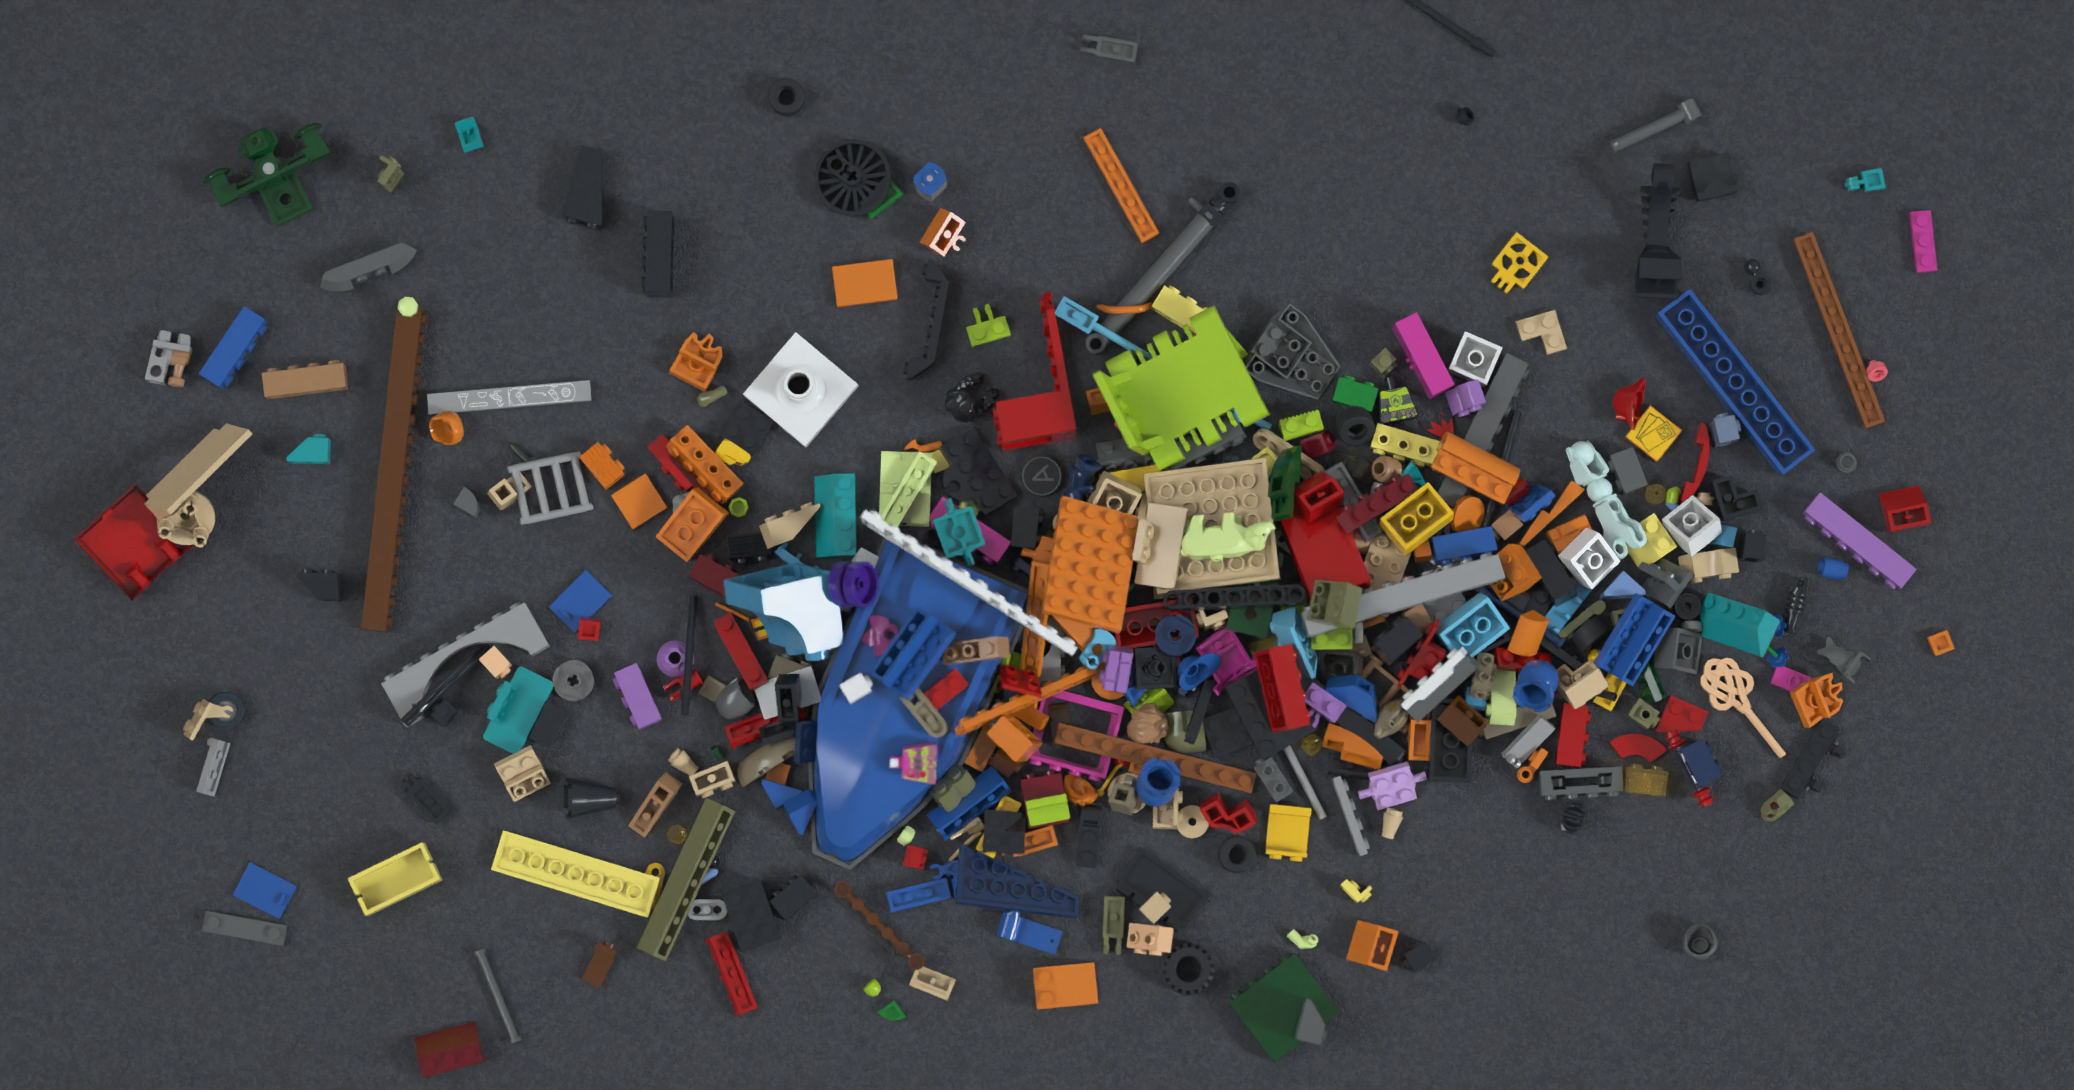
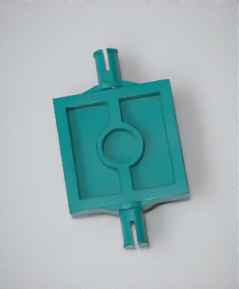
M952 498L948 499L950 507L947 500L943 501L947 513L942 517L934 519L933 522L946 558L963 556L967 567H969L968 558L971 565L975 564L971 552L985 546V542L972 506L955 510Z

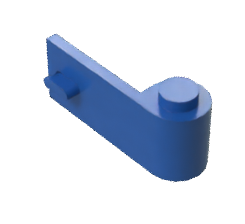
M1003 912L996 933L997 936L1054 955L1056 954L1063 931L1019 917L1020 912Z

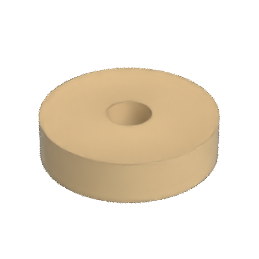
M1190 805L1180 810L1182 811V823H1178L1177 830L1179 833L1191 839L1202 836L1209 824L1201 813L1200 807ZM1190 818L1196 820L1194 826L1189 825L1188 820Z

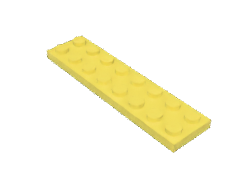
M504 830L491 870L647 918H649L661 879Z

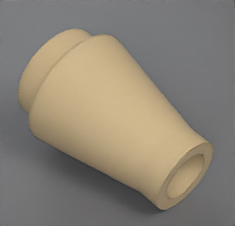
M679 748L668 759L671 766L689 776L693 775L699 768L687 753Z
M1387 807L1383 816V837L1394 839V835L1404 818L1402 817V811Z

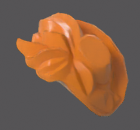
M1071 774L1065 776L1063 787L1068 801L1074 802L1075 805L1084 806L1097 800L1099 793L1089 782L1079 776Z

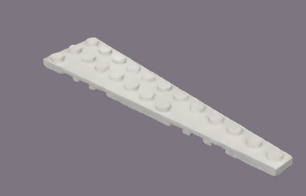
M866 510L861 516L864 525L1067 654L1074 655L1077 650L1074 646V641L1066 636L1062 639L1056 635L1058 631L1047 625L1045 628L1039 624L1040 620L1031 614L1027 616L1022 613L1023 609L1012 603L1010 605L997 592L993 594L987 590L988 585L981 580L973 581L970 579V574L962 568H959V570L953 568L952 562L944 557L938 558L935 556V551L929 547H921L918 545L917 540L910 535L904 536L896 526L891 523L889 525L884 523L881 518L882 516L871 510L870 513Z

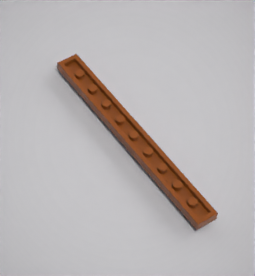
M1811 232L1793 239L1794 245L1864 428L1867 429L1884 423L1885 419L1814 233Z
M1058 723L1053 742L1144 766L1148 760L1153 758L1165 761L1169 759L1177 765L1181 773L1180 776L1246 793H1252L1256 773L1062 723Z

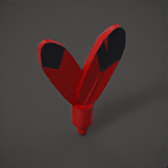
M1443 407L1441 411L1442 426L1432 421H1424L1422 423L1426 431L1437 437L1442 438L1446 431L1454 434L1452 415L1447 407Z

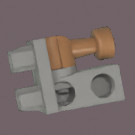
M160 330L157 340L153 341L145 380L148 383L166 386L168 367L172 365L174 366L173 377H169L167 385L183 388L185 380L181 378L184 367L190 363L193 351L190 347L191 337L186 334H179L177 344L170 343L172 333Z

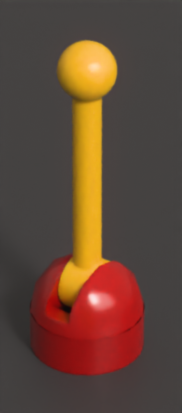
M1114 759V769L1102 787L1097 790L1099 797L1104 795L1105 788L1117 770L1127 767L1129 762Z

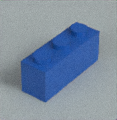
M1492 526L1432 537L1430 542L1435 566L1441 565V567L1470 558L1472 560L1480 558L1481 555L1491 552L1492 555H1495L1498 550Z

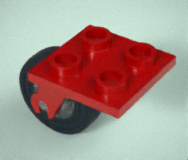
M998 665L1000 679L997 687L1000 691V702L1008 703L1010 698L1018 694L1022 696L1023 693L1041 698L1042 691L1037 674L1031 670L1023 671L1016 669L1012 665Z

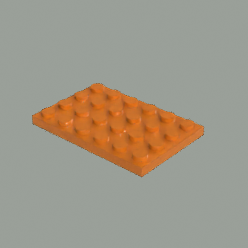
M1062 496L1059 504L1041 612L1120 633L1133 564L1132 557L1139 523L1138 516Z

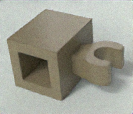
M1126 775L1123 785L1114 784L1108 801L1112 811L1132 816L1138 799L1134 788L1136 785L1134 776Z

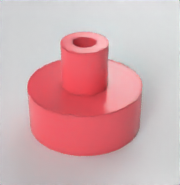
M1872 360L1866 368L1868 378L1873 382L1884 379L1888 374L1885 364L1880 361Z

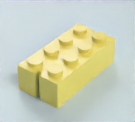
M422 842L348 878L355 895H363V897L358 898V901L365 916H370L442 881L435 863H430L433 859L425 843Z

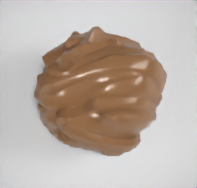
M1143 704L1140 708L1136 709L1131 715V721L1127 725L1128 736L1140 744L1159 743L1160 739L1167 735V730L1169 729L1166 715L1155 704Z

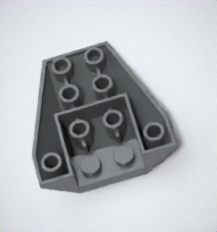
M1290 303L1286 304L1269 320L1249 349L1244 363L1250 376L1257 381L1316 400L1320 398L1341 367L1306 315Z

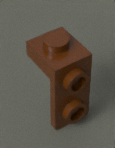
M605 940L603 944L597 943L596 951L582 977L583 981L597 988L601 987L618 954V951L614 950L615 945Z

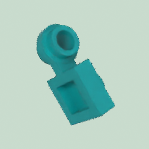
M1882 168L1860 172L1862 180H1858V177L1847 178L1846 183H1844L1848 191L1858 190L1860 185H1863L1864 192L1886 188Z

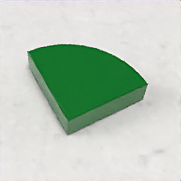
M895 1000L878 1011L880 1016L891 1021L901 1020L906 1017Z

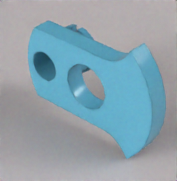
M1093 629V638L1079 656L1082 664L1090 669L1096 670L1102 662L1104 650L1108 651L1109 645L1117 646L1113 635L1103 629ZM1097 643L1102 646V652L1099 655H1095L1092 651L1093 646ZM1087 658L1092 659L1091 664L1088 663L1089 660Z

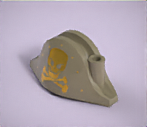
M1402 697L1383 704L1378 710V721L1375 724L1374 735L1378 739L1398 732L1406 724L1409 713L1401 706L1404 701Z

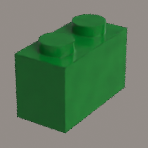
M1344 375L1343 378L1339 377L1331 403L1348 408L1354 406L1363 407L1371 414L1379 388H1375V384L1363 381V384L1355 382L1356 379L1351 376Z

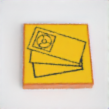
M1650 405L1639 418L1635 430L1631 429L1624 438L1657 463L1682 430Z

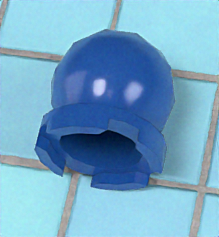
M1533 660L1524 665L1519 673V678L1513 692V698L1521 708L1524 709L1526 706L1530 709H1535L1534 712H1543L1550 708L1559 681V675L1555 667L1545 660Z
M1157 758L1148 760L1142 767L1136 781V793L1140 801L1152 807H1160L1169 803L1180 786L1181 773L1177 765L1169 759L1166 761Z

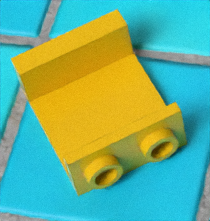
M1270 804L1265 854L1269 855V859L1281 860L1282 856L1290 857V861L1302 862V858H1307L1309 821L1312 808Z

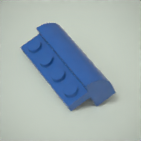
M1636 593L1599 652L1594 664L1633 686L1676 616Z
M917 606L869 674L891 691L909 701L957 633Z

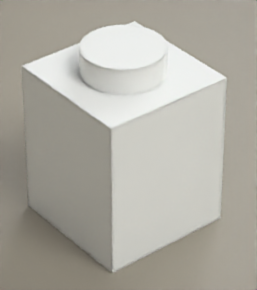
M862 673L840 685L850 704L871 693L870 687L873 686L868 675L863 677Z

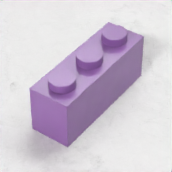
M635 663L615 672L616 678L613 679L617 690L621 689L624 697H621L625 708H630L632 715L629 718L633 726H638L639 730H642L662 721V717L638 664Z

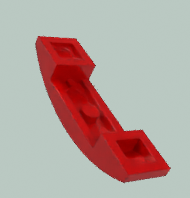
M1705 423L1698 425L1694 445L1701 446V451L1693 482H1685L1683 484L1679 504H1682L1694 494L1707 468L1709 436Z

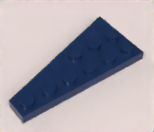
M962 843L959 846L955 904L1077 919L1079 896L1044 883L1039 878H1033L1024 871L1002 861L989 858L984 853L967 848Z

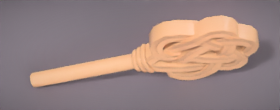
M1732 658L1708 660L1704 665L1703 675L1700 677V685L1703 690L1709 693L1711 706L1718 711H1726L1733 706L1737 711L1747 716L1779 758L1786 755L1785 751L1751 710V705L1746 695L1753 689V677L1748 672L1740 670ZM1716 666L1715 670H1711V667ZM1724 676L1726 684L1720 681V677ZM1732 676H1734V680H1735V684H1736V687H1737V688L1734 687V681H1733ZM1742 678L1746 681V687H1744ZM1717 688L1726 692L1728 695L1720 692L1719 690H1717ZM1735 695L1739 696L1740 702L1735 699ZM1717 698L1725 702V704L1718 703Z

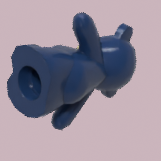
M1080 454L1076 461V467L1074 465L1069 466L1068 470L1072 486L1066 490L1064 496L1085 502L1089 498L1088 493L1096 490V487L1091 484L1094 481L1096 471L1100 470L1102 466L1094 457Z

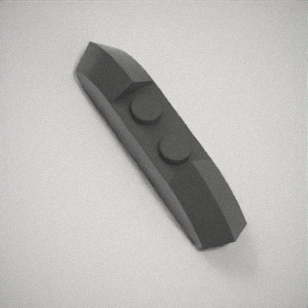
M401 242L341 265L324 273L320 288L328 291H347L354 289L353 282L362 283L368 280V276L373 274L380 276L387 272L386 269L390 268L393 274L405 267L412 260L417 250Z

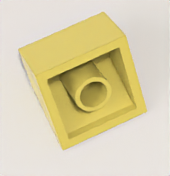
M1655 513L1640 522L1647 538L1646 544L1641 548L1633 549L1626 543L1628 554L1637 567H1639L1642 561L1650 565L1677 547Z

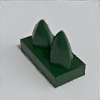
M1652 660L1647 662L1635 684L1648 683L1639 698L1646 702H1658L1668 698L1657 670L1653 667L1654 663Z

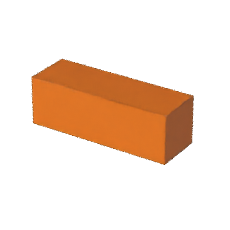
M1032 706L1012 713V715L1039 731L1046 727L1049 716Z

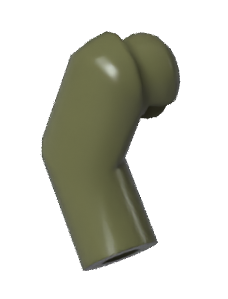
M720 386L714 390L700 393L697 397L698 405L706 407L709 403L727 395L726 388Z

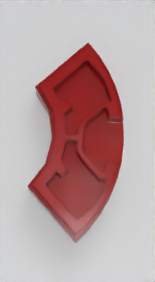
M1641 734L1623 735L1609 742L1621 759L1629 755H1638L1651 763L1667 751L1657 740Z

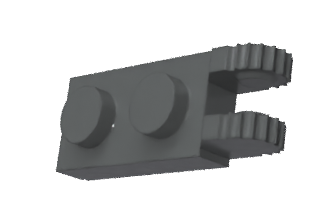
M1082 35L1083 41L1097 43V48L1081 47L1080 53L1135 64L1138 49L1137 42L1104 36Z

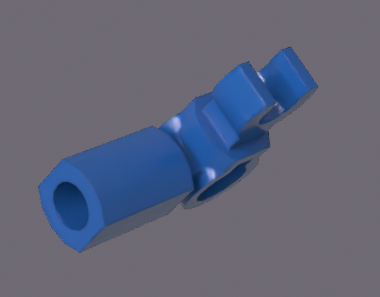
M958 860L944 863L945 866H940L939 864L931 865V869H939V874L932 877L934 880L940 879L945 874L947 877L953 876L954 879H951L954 898L956 899Z

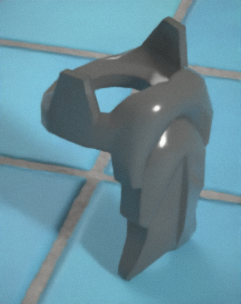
M1830 637L1826 638L1825 647L1817 651L1818 655L1828 658L1829 662L1836 666L1841 675L1853 683L1855 681L1850 676H1853L1860 668L1861 658L1867 661L1871 660L1861 650L1854 653L1850 650H1845L1842 646H1837Z

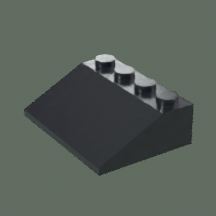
M1257 668L1226 683L1225 688L1262 759L1283 750L1319 729L1318 726L1315 728L1311 726L1314 718L1310 716V725L1272 733Z

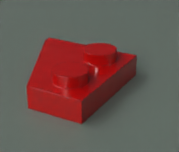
M1670 695L1654 732H1671L1675 729L1678 732L1700 731L1708 711Z

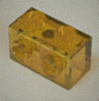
M1631 764L1630 767L1625 768L1623 793L1665 797L1668 771H1663V767L1651 766L1650 770L1643 769V765Z

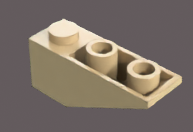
M812 502L800 506L801 510L797 512L794 509L782 513L783 517L778 519L776 515L764 519L765 523L759 527L767 549L792 540L820 508V503L814 506Z

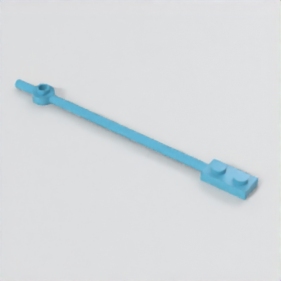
M1063 296L1055 310L1056 316L1087 334L1093 329L1123 348L1130 349L1136 355V350L1140 349L1144 353L1146 361L1153 358L1147 351L1098 324L1096 321L1099 316ZM1234 410L1233 413L1236 415L1238 421H1239L1240 423H1242V422L1240 421V419H1239V417H1238L1236 411ZM1263 419L1254 423L1268 430L1272 425Z

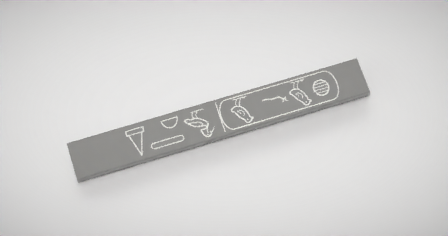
M590 380L427 394L429 415H437L443 411L460 413L592 401Z

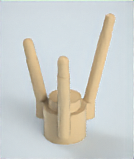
M977 817L963 829L950 836V839L953 840L965 832H968L969 835L973 833L964 843V845L968 846L976 837L982 834L981 830L984 829V825L980 818ZM959 849L949 858L950 861H953L959 855Z

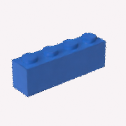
M244 306L199 374L221 389L224 386L227 387L233 379L231 375L243 365L245 361L243 358L246 353H250L256 345L254 341L258 335L262 336L266 331L267 321Z
M993 766L983 771L982 774L974 779L976 782L974 789L967 796L963 797L958 806L952 811L946 812L938 806L927 815L946 841L950 836L964 828L968 823L1011 792L1008 785Z

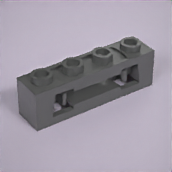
M1622 766L1538 772L1540 797L1545 796V800H1557V796L1565 795V799H1576L1579 794H1586V798L1598 797V793H1606V797L1619 796V792L1624 791ZM1598 774H1610V776L1599 777V784H1609V787L1590 785L1564 787L1563 790H1554L1553 787L1563 786L1562 779L1551 780V777L1563 776V779L1597 777Z

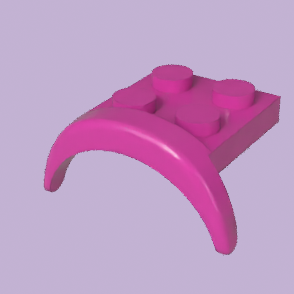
M1227 625L1195 646L1200 657L1208 653H1216L1221 658L1220 667L1212 675L1215 680L1213 690L1217 696L1225 688L1226 683L1257 667L1255 658L1250 659L1236 634L1226 630Z

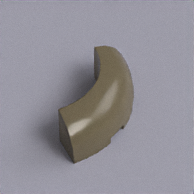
M795 737L787 738L774 744L763 745L739 763L737 769L738 779L742 787L752 783L781 762L794 756Z

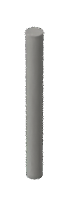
M1291 746L1284 748L1283 750L1319 820L1327 817Z

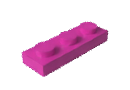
M1931 210L1910 212L1916 273L1937 271Z

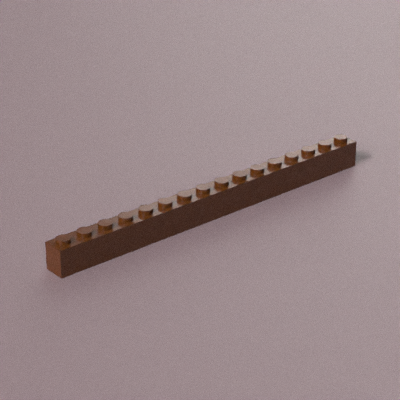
M397 305L361 629L364 631L388 633V629L392 628L393 616H390L391 608L395 606V596H392L393 588L397 587L398 576L395 575V567H399L400 555H397V549L402 544V535H399L400 527L404 525V515H401L402 507L406 506L407 495L404 494V486L407 487L409 482V474H406V468L411 463V454H408L409 446L413 444V434H410L411 426L415 425L416 415L413 414V406H417L418 394H415V387L419 386L420 374L417 373L418 365L421 366L422 353H419L420 345H424L425 337L424 333H422V325H426L427 313H424L422 307H418L417 313L412 317H405L400 313Z

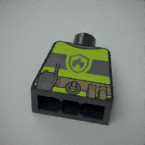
M1396 376L1385 378L1386 390L1378 392L1379 424L1389 425L1418 419L1419 415L1408 387H1398Z

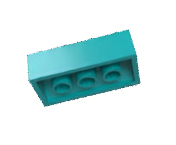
M855 473L814 477L815 505L820 503V508L815 512L816 558L854 557L857 554Z
M1709 592L1700 611L1702 636L1704 638L1762 658L1780 623L1779 619L1767 611Z

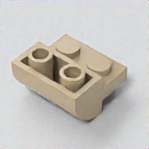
M531 745L494 763L514 802L551 784L541 761Z

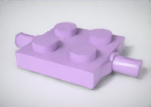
M1403 762L1368 773L1370 780L1369 788L1358 791L1360 800L1372 796L1377 810L1417 799L1415 783L1427 780L1425 771L1413 775L1408 762Z

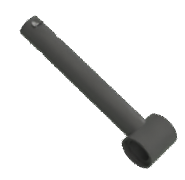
M1694 98L1677 105L1679 110L1610 141L1611 149L1615 153L1677 123L1684 121L1685 124H1689L1701 118L1702 114Z

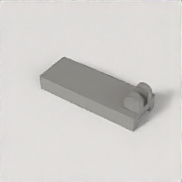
M1539 714L1501 753L1502 756L1515 768H1519L1555 730V727Z
M209 738L207 745L210 748L196 792L215 796L230 743Z

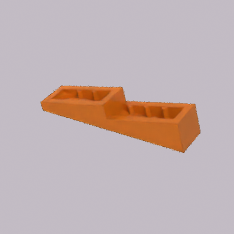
M1571 481L1549 514L1544 510L1540 511L1518 545L1524 547L1585 489Z

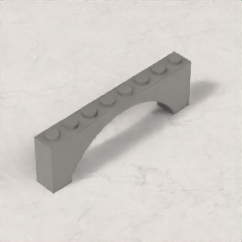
M525 602L513 604L509 607L510 611L503 614V612L494 615L491 617V622L487 624L482 622L474 627L475 631L469 634L467 632L460 634L456 637L457 641L452 644L447 642L439 646V651L434 654L429 652L420 657L421 661L415 665L413 662L402 668L403 671L396 675L394 672L384 678L385 682L381 684L400 718L402 719L412 709L413 703L416 704L426 696L430 683L440 667L450 657L463 649L484 643H502L529 651L531 656H535L549 648L550 645ZM425 716L418 717L411 725L422 720Z

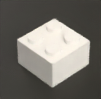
M1465 331L1448 368V372L1468 381L1479 379L1481 387L1485 388L1503 347Z
M1693 495L1662 519L1663 527L1672 540L1691 557L1722 533L1720 519Z
M1585 528L1558 555L1577 582L1590 589H1593L1620 562L1600 533Z

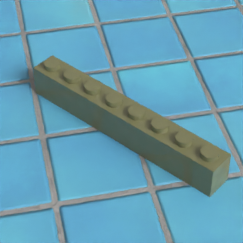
M708 798L705 799L637 946L638 949L664 961L667 960L735 813L734 810Z

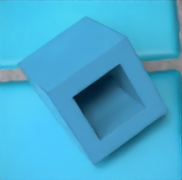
M1721 525L1722 533L1708 545L1725 549L1733 548L1737 528Z

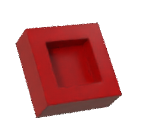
M580 617L577 638L598 641L600 619Z

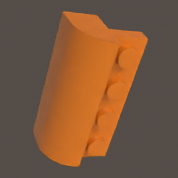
M1448 431L1444 433L1436 449L1438 451L1430 467L1502 505L1505 503L1512 487L1515 486L1520 474V468Z

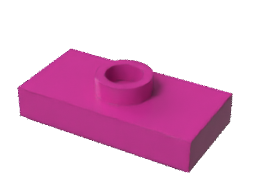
M1777 666L1770 684L1787 691H1792L1804 681L1812 679V677L1786 667L1779 668Z

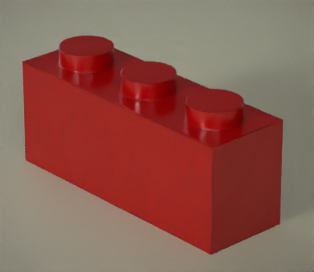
M1569 703L1562 704L1554 765L1580 768L1581 764H1585L1586 752H1583L1584 743L1587 744L1589 732L1585 730L1586 723H1590L1591 711H1588V706L1583 705L1574 709Z

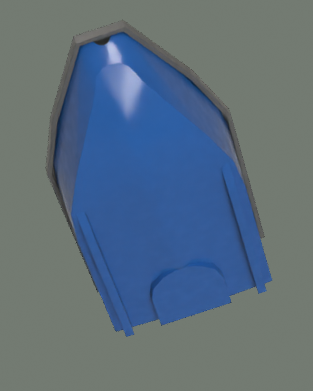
M885 537L876 554L879 557L875 566L878 576L877 596L868 607H853L843 630L844 645L836 647L818 686L821 695L820 702L813 704L812 720L817 721L815 761L808 762L809 789L813 791L817 799V805L811 816L812 854L849 870L854 868L921 812L933 798L929 792L934 784L903 779L902 769L890 768V756H903L904 746L936 742V782L944 778L946 772L955 764L962 766L979 728L959 737L954 729L960 724L959 721L967 716L973 718L979 711L983 709L988 710L995 694L992 690L999 673L997 667L1003 661V659L944 665L943 654L918 687L920 691L925 693L954 668L959 671L969 685L937 710L947 724V731L943 736L935 738L927 733L900 700L899 695L869 674L880 658L874 656L875 647H871L861 640V637L867 631L873 629L869 618L871 616H883L888 619L891 625L901 629L916 607L919 606L957 633L951 643L990 637H1008L1009 652H1013L1024 627ZM917 541L918 545H920L921 547L925 546L924 544ZM934 548L932 549L938 558H946L945 553ZM952 557L948 559L952 562L953 568L957 570L962 568L970 574V579L975 582L977 579L988 585L987 590L993 594L997 592L1005 598L1004 601L1010 605L1012 603L1023 609L1022 613L1026 614L1028 589L971 564L967 567L966 562ZM895 632L889 633L890 639L895 638ZM859 673H862L863 677L868 675L873 684L870 687L872 692L850 704L840 685ZM915 696L910 701L915 705L920 700Z

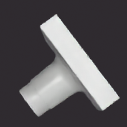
M795 332L743 395L806 448L857 389L858 384ZM806 377L810 381V386L805 393L798 395L788 389V384L792 379Z

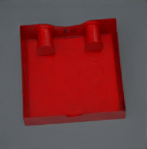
M137 483L132 485L74 537L75 541L106 572L131 601L193 546V544H176L159 536L157 518L145 505L149 499Z

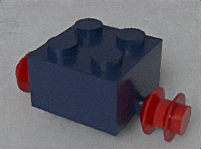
M1675 729L1665 734L1667 738L1664 741H1669L1668 749H1676V754L1694 789L1698 790L1692 796L1693 798H1698L1697 806L1701 804L1702 808L1714 803L1712 799L1715 796H1710V787L1702 788V785L1722 776L1720 773L1722 768L1717 760H1713L1710 754L1713 750L1708 741L1704 742L1701 739L1683 748L1681 746L1685 744L1686 739H1681L1680 734L1682 731L1678 732Z

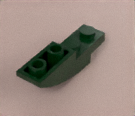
M1300 445L1282 450L1273 466L1268 497L1272 499L1271 519L1274 521L1293 517L1294 489L1296 484H1300L1302 451Z

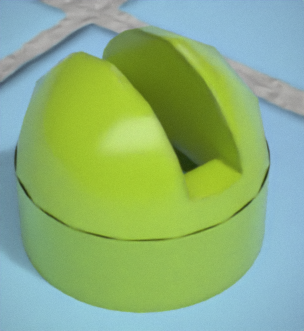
M874 978L863 988V991L867 995L877 996L881 991V986Z

